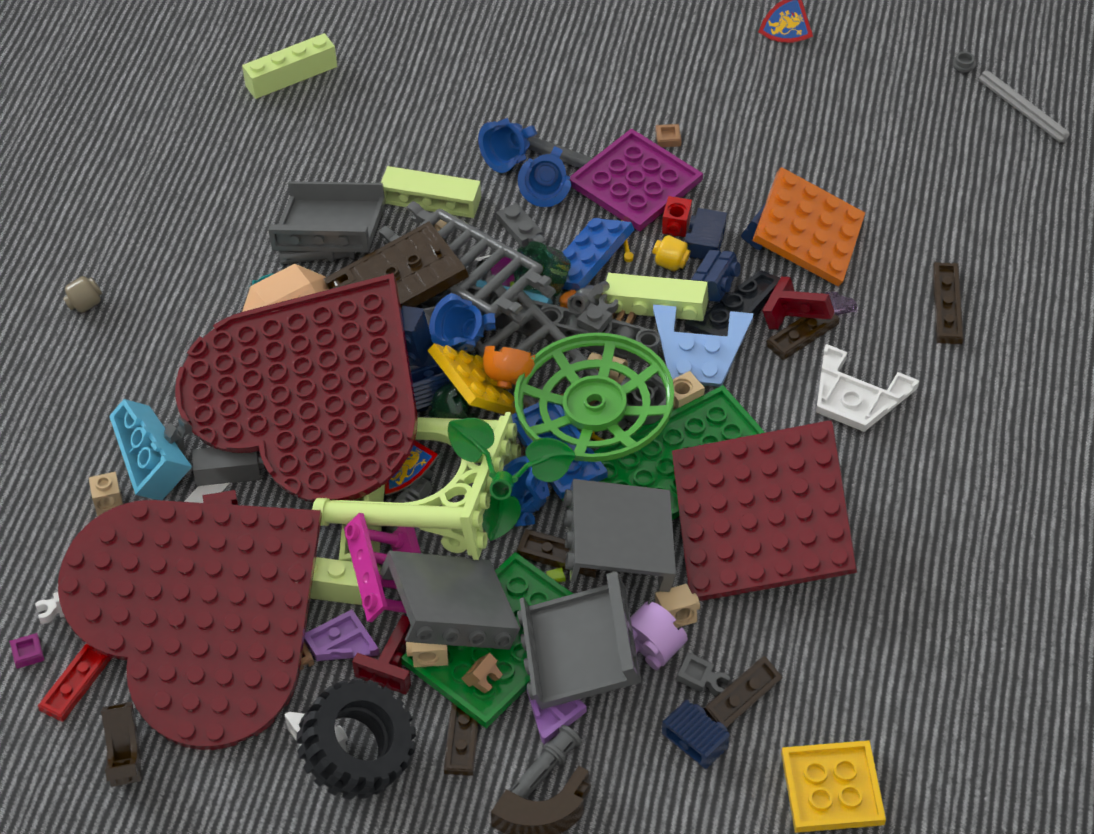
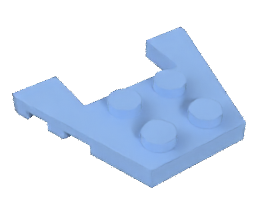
M653 304V313L660 336L665 364L669 369L672 379L691 371L704 386H722L735 359V355L745 338V334L753 321V313L730 311L728 336L674 332L676 306Z

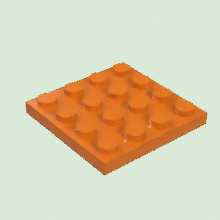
M781 167L776 173L752 241L839 287L844 281L865 212Z

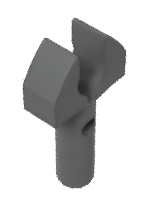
M178 417L179 426L176 428L170 422L164 431V438L170 444L175 442L185 456L184 437L192 432V425L184 418Z

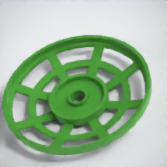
M584 333L551 343L540 350L535 358L534 356L531 358L535 363L532 372L526 378L525 373H523L516 382L514 392L515 411L525 433L534 441L540 438L537 435L551 432L562 441L575 445V461H609L627 456L645 447L662 432L668 423L673 411L675 398L673 380L669 369L662 359L642 343L611 333ZM605 346L602 360H584L570 365L563 352L580 347ZM615 348L636 354L647 361L650 366L638 375L629 367L613 362ZM554 358L561 370L556 372L547 381L543 390L528 385L534 373L545 362ZM599 368L598 375L579 378L576 374L577 371ZM610 370L623 374L630 381L621 386L618 382L609 378ZM658 373L665 387L666 405L650 406V393L645 382ZM566 377L571 385L566 389L564 395L551 393L554 387ZM638 388L642 396V406H627L626 395ZM524 394L539 399V409L543 424L531 427L528 425L523 410ZM592 401L601 402V404L598 406L589 405V403ZM548 402L563 406L565 416L551 420L547 409ZM624 415L639 416L634 425L625 432L618 425ZM663 415L658 426L646 437L638 442L631 438L642 427L648 416ZM572 424L576 428L581 429L582 432L579 439L566 435L559 428ZM608 430L614 436L611 439L590 441L593 432ZM617 443L625 446L623 449L607 453H585L587 448L607 447Z

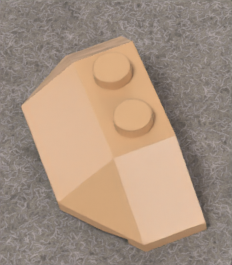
M293 264L250 286L242 312L329 290L324 281L326 277Z

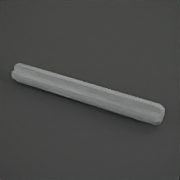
M984 71L979 77L981 83L1058 142H1065L1070 135L1069 131L990 71Z

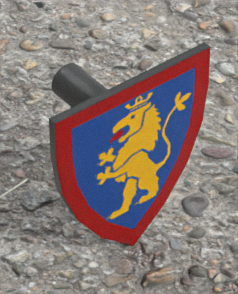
M782 0L777 3L765 16L758 33L768 39L787 43L803 41L814 37L803 0Z
M415 441L403 466L385 483V495L388 496L401 492L422 477L428 480L431 479L433 472L430 468L440 455Z

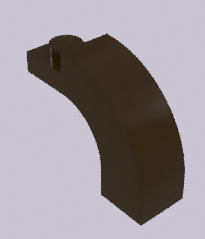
M133 702L104 706L101 710L107 746L106 780L110 781L111 787L140 782L142 777L141 757Z
M578 766L562 791L553 798L544 801L527 800L506 789L490 812L491 826L505 834L563 833L571 828L584 814V799L591 788V784H589V771Z

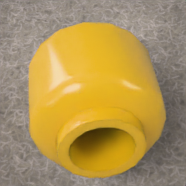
M668 235L662 241H656L652 254L656 255L655 263L671 271H677L679 268L683 269L691 251L687 250L688 245L686 242Z

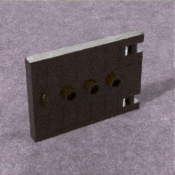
M430 221L327 276L324 278L328 289H333L394 273L400 307L402 308L403 306L416 307L465 280L469 275L462 262Z

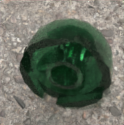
M452 382L441 386L433 394L431 401L433 410L429 411L430 418H475L474 413L470 414L469 404Z

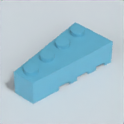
M123 399L109 417L135 495L163 500L192 466L175 442L170 444L164 438L165 427L150 406Z

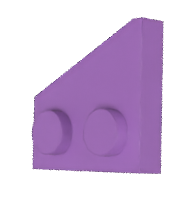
M353 609L305 633L304 642L316 661L354 658L357 653L369 657L379 655V648Z
M529 697L540 738L544 745L558 735L559 728L562 725L569 726L587 712V706L580 699L541 710L536 700H531Z

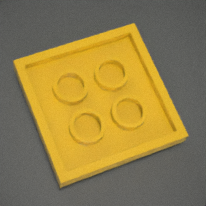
M434 343L429 348L428 352L469 405L503 415L506 412H511V415L516 413L513 395L503 388L497 387V382L485 374L482 357L479 355H469L464 350H454L448 345L441 346Z
M870 740L782 747L781 756L795 833L885 825L886 817Z

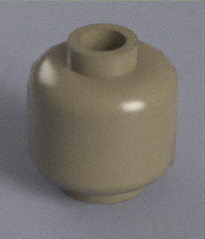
M80 276L65 286L67 296L63 299L70 310L76 308L78 312L85 313L100 303V295L103 293L92 277L88 279L85 276Z

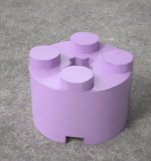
M648 601L645 602L630 617L636 653L640 652L643 654L648 665L655 670L664 666L688 640L684 629L681 627L678 630L673 623L676 619L673 615L657 603L651 602L648 605Z

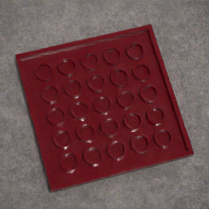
M832 420L672 451L688 587L692 594L696 593L699 601L857 573Z

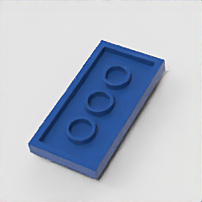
M600 218L590 220L587 226L543 274L551 278L552 282L549 285L553 288L575 291L587 286L634 231L632 222Z
M548 402L547 409L551 420L565 416L564 410L560 405ZM539 403L523 409L526 421L530 427L544 423L540 415ZM514 413L512 414V420L517 425V437L526 449L533 440L525 433L519 423L517 414ZM572 424L559 428L560 431L576 439L580 437L581 433ZM551 432L537 435L540 438H553L562 441ZM564 442L570 448H572L573 451L575 450V445H571L567 442ZM587 448L585 452L588 454H595L591 448ZM573 460L563 477L549 483L560 499L564 498L565 490H570L573 479L598 482L607 478L608 471L601 461L585 462Z

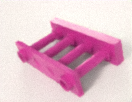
M358 513L346 525L344 531L367 622H373L384 610L406 613L402 601L385 598L383 587L397 589L394 580H385L379 575L377 564L383 565L387 554L373 552L371 541L391 544L392 551L421 553L414 527H398L393 533L367 529L364 513Z

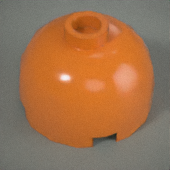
M495 346L485 347L483 355L484 372L490 379L497 382V387L512 389V385H516L518 377L525 373L526 378L535 366L534 360L531 358L533 356L535 358L536 355L530 356L531 353L508 347H503L499 352L494 351Z

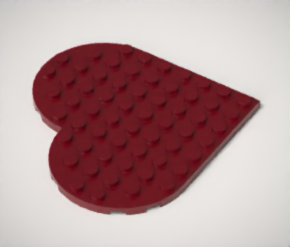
M394 273L229 316L214 324L213 330L203 338L200 336L187 351L188 357L183 367H179L175 385L176 403L181 417L192 425V433L205 444L222 451L232 453L260 451L262 461L275 482L289 494L307 502L314 503L316 498L352 501L372 493L387 483L399 471L407 460L415 442L418 425L417 408Z
M141 500L119 505L102 513L88 523L77 534L67 549L58 578V595L62 612L75 634L82 641L103 655L127 661V683L132 701L144 721L152 729L175 744L193 749L215 750L238 745V742L253 735L257 736L274 723V719L284 706L287 707L294 694L300 673L322 519L321 510L163 500Z

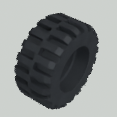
M352 679L349 683L346 680H342L333 687L329 686L306 710L299 723L300 730L297 732L296 742L302 744L297 752L299 759H305L306 764L303 768L306 773H312L316 777L314 782L319 787L324 784L328 787V793L335 796L339 792L343 793L342 797L345 799H353L356 795H358L359 799L369 798L372 794L377 795L384 791L409 766L412 761L411 756L415 753L416 743L412 741L416 737L415 726H410V722L413 720L410 711L405 712L402 707L405 703L400 698L396 700L391 695L393 691L386 686L381 689L378 687L377 682L371 680L366 684H363L362 679ZM339 718H352L365 724L375 736L378 746L377 759L361 760L349 755L340 746L336 738L335 720Z

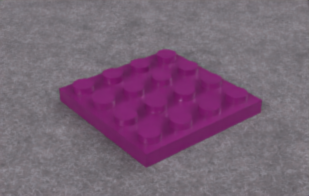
M632 128L570 176L572 188L622 221L632 222L633 227L639 232L664 212L668 196L682 198L703 180L702 172Z

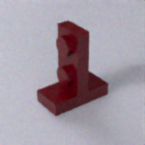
M781 276L762 310L768 328L775 330L779 329L785 316L832 319L835 313L829 294L796 292L791 278Z
M401 616L378 660L360 653L355 655L352 661L355 677L365 681L377 682L379 686H386L388 689L407 695L411 687L410 671L400 668L402 665L401 657L406 650L405 638L411 627L407 616Z

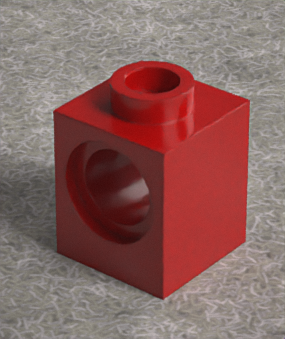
M668 196L662 220V234L686 237L692 212L691 199Z

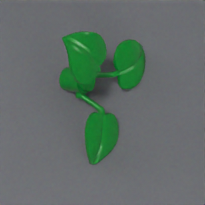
M479 418L452 420L448 424L449 441L459 457L469 462L478 461L482 454L486 457L490 472L489 477L492 478L489 488L491 494L490 506L484 511L482 527L490 541L503 536L517 523L521 514V505L516 497L511 496L514 483L518 481L528 468L532 467V473L537 479L544 482H553L566 474L576 456L572 448L560 440L539 438L527 446L525 453L530 462L526 463L515 475L512 476L506 471L496 473L490 452L487 450L493 445L495 440L491 426Z

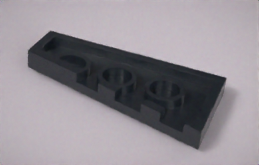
M760 270L738 285L737 291L725 294L718 304L712 308L707 306L703 321H685V330L694 334L728 336L730 311L753 313L754 318L767 303L780 277Z

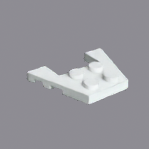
M826 344L816 413L865 432L916 391L919 380L897 372L888 390H884L839 372L847 359V352Z

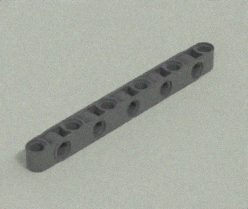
M472 286L467 291L475 295L481 287ZM445 290L416 307H435L442 298L451 293ZM491 293L484 301L491 305L498 298ZM532 300L566 337L591 333L577 326V318L581 314L576 315L571 313L568 308ZM522 305L523 309L520 312L523 313L527 309ZM502 313L495 319V328L503 329L513 320L510 316ZM532 318L515 332L531 336L542 325L535 318ZM612 319L602 332L625 336L638 341L659 356L660 336L652 329ZM550 334L543 338L545 340L556 342V340ZM586 346L580 348L603 354L605 346ZM615 348V357L648 363L636 354Z

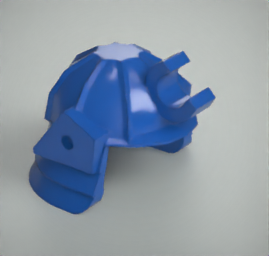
M508 118L498 122H487L480 128L478 135L481 154L490 168L498 173H505L513 166L527 159L525 154L530 146L528 138L537 135V131L534 125L523 129L522 125L518 123H510Z
M554 146L550 154L541 155L534 160L529 158L522 165L518 174V187L522 196L531 204L539 207H551L560 203L567 196L571 188L570 177L566 175V168L560 159L562 149Z
M453 293L448 294L439 301L431 315L429 324L431 340L435 344L441 346L448 345L457 351H472L477 342L484 337V330H495V313H488L482 316L481 311L472 305V301L462 299L459 295Z
M526 456L518 457L506 464L503 471L509 472L513 476L530 461ZM532 467L528 468L518 481L514 483L511 496L516 497L521 505V514L515 527L535 524L533 513L539 511L545 504L546 497L550 495L548 483L537 479L532 473Z

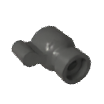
M603 281L595 286L587 285L577 290L574 295L568 298L567 307L569 311L579 315L583 313L590 303L598 306L600 296L610 288L609 283Z

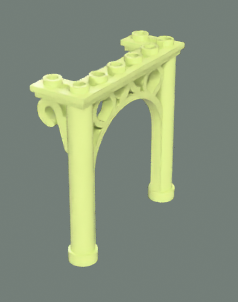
M506 412L504 416H500L499 420L482 419L491 426L494 432V443L487 450L490 452L496 473L503 471L504 466L512 460L521 457V445L517 444L516 440L517 425L513 423L511 412ZM417 417L418 425L415 440H434L451 445L448 437V424L450 421L458 419ZM482 454L481 458L476 462H469L461 458L460 468L450 483L437 493L418 501L392 503L316 498L312 510H321V526H328L330 523L348 524L358 513H364L366 525L417 527L423 531L442 535L441 543L448 551L462 553L467 549L468 555L472 556L473 560H479L482 549L486 548L488 541L487 533L483 532L482 523L484 511L490 506L491 494L489 488L492 478L489 477L490 472L486 457ZM465 495L464 499L459 502L453 503L448 501L454 496Z

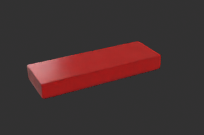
M85 644L38 704L39 711L64 722L112 658L97 652L94 648Z

